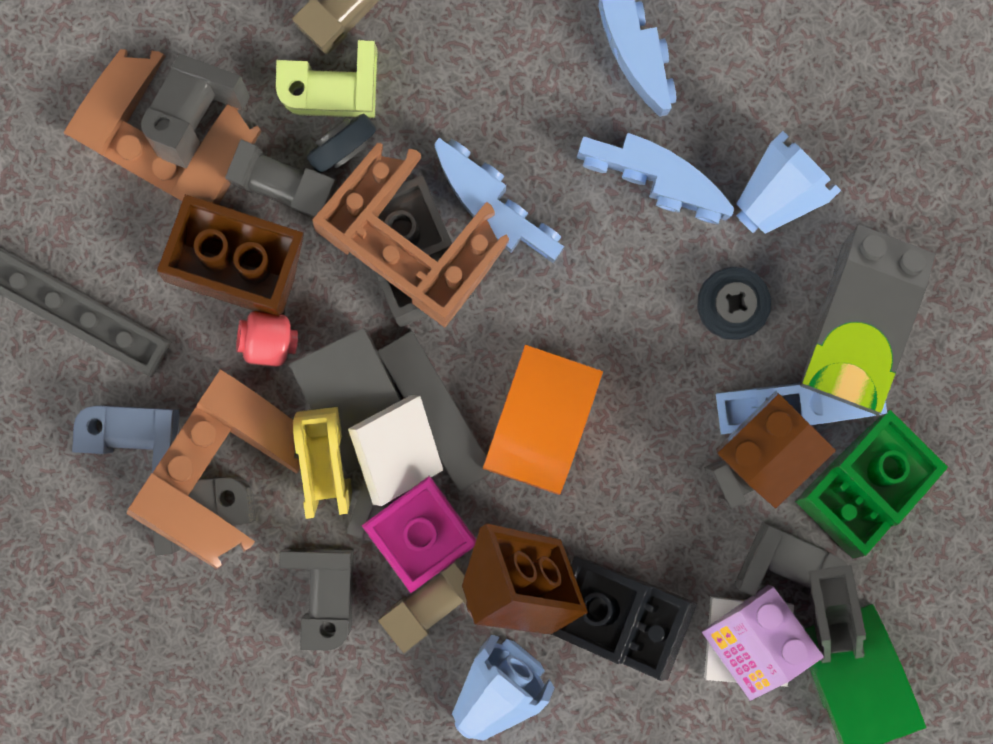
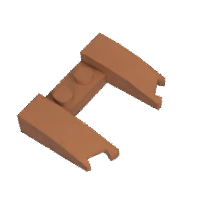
M120 49L97 79L63 133L180 201H183L186 194L219 205L231 185L225 179V176L240 140L254 144L261 133V129L258 125L249 129L237 111L239 109L226 105L201 142L187 169L161 159L156 155L144 133L127 122L166 56L159 51H151L150 59L127 57V50Z
M377 143L312 219L314 229L346 255L350 252L412 298V304L445 328L509 243V238L506 234L497 240L487 221L495 215V211L492 205L486 202L438 262L377 218L419 162L421 153L417 150L408 149L406 160L382 156L383 144Z
M221 369L126 513L216 569L222 566L218 558L220 555L238 544L243 552H245L255 542L221 517L189 497L192 489L229 432L296 474L300 470L299 459L294 458L293 420Z

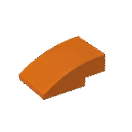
M525 345L482 469L560 495L587 422L603 371Z

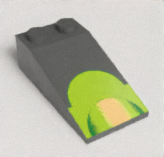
M857 225L841 246L800 386L872 414H881L924 297L936 253Z

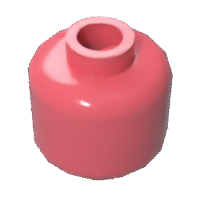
M253 311L246 320L239 321L236 351L243 354V358L247 363L279 367L284 364L288 354L296 353L298 331L291 329L290 321L286 315L281 314L277 316Z

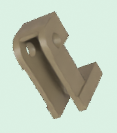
M310 0L292 20L295 26L324 54H328L347 37V33L379 0Z
M459 558L409 596H404L380 616L378 622L403 654L429 634L430 628L463 602L465 605L467 604L462 588L465 575L460 569L461 561Z

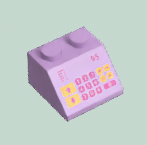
M770 585L765 586L755 596L752 595L701 631L750 701L791 681L824 657L782 597Z

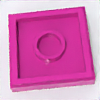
M430 475L362 525L410 593L471 550L476 542L474 535Z

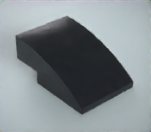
M574 556L571 568L588 613L551 635L616 664H624L657 680H668L697 603L601 564Z

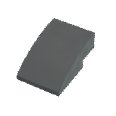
M423 175L403 183L377 217L437 262L452 244ZM375 272L394 319L400 328L428 316L412 304V298Z
M361 328L289 364L312 410L338 407L342 433L339 448L342 466L347 474L361 468L348 428L402 400L365 328Z

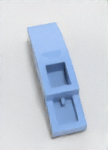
M599 0L598 7L603 28L621 70L643 101L659 117L668 115L672 108L671 103H676V90L673 79H666L664 63H669L666 39H659L657 27L640 30V27L646 24L642 1Z
M627 133L622 148L583 136L577 159L584 160L583 167L600 173H606L607 168L623 172L622 178L635 184L645 185L646 180L653 181L649 197L657 199L656 206L668 211L680 212L681 207L696 211L695 218L712 224H719L720 219L726 221L732 216L734 207L723 193L704 174L670 150L630 133Z
M438 138L434 146L442 170L452 190L472 218L488 202L492 205L495 215L487 221L497 240L507 234L509 243L505 247L506 250L512 253L521 240L554 263L564 248L558 242L561 236L544 223H541L538 228L525 219L528 212L515 202L508 199L504 204L499 201L506 191V185L501 182L504 175L485 162L481 167L468 158L471 152L453 139L447 144Z
M801 382L716 393L721 434L733 433L775 391L810 425L876 415L800 386ZM886 401L881 414H887Z

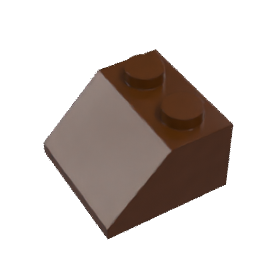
M777 391L716 448L717 454L775 509L836 452Z

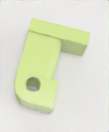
M358 40L357 72L313 71L308 61L277 60V96L287 110L297 115L357 117L364 113L368 118H375L377 47L375 41ZM297 88H304L301 95H293Z

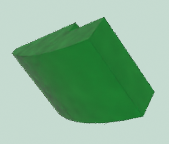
M888 410L887 414L881 415L807 487L795 502L852 559L866 556L892 526L901 523L947 470L948 466L891 410Z
M869 604L861 607L866 640H863L864 657L855 659L853 651L831 653V662L822 663L819 660L809 667L839 744H884L927 728L884 624L874 604ZM814 625L804 628L819 649Z

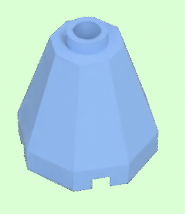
M784 131L770 142L737 202L741 211L736 216L752 233L758 228L764 233L770 232L829 203L841 191L835 184H832L829 188L825 186L831 179L796 143H792L788 147L783 143L789 137Z
M491 635L477 653L452 712L455 719V727L464 737L484 741L538 714L549 703L554 691L552 682L549 679L544 685L540 678L545 672L541 663L515 641L506 639L502 644H498L499 637Z

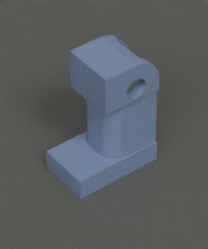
M121 406L87 407L80 411L75 418L72 452L107 454L113 453V448L153 450V473L179 434L180 410ZM98 420L102 423L101 432L96 427Z

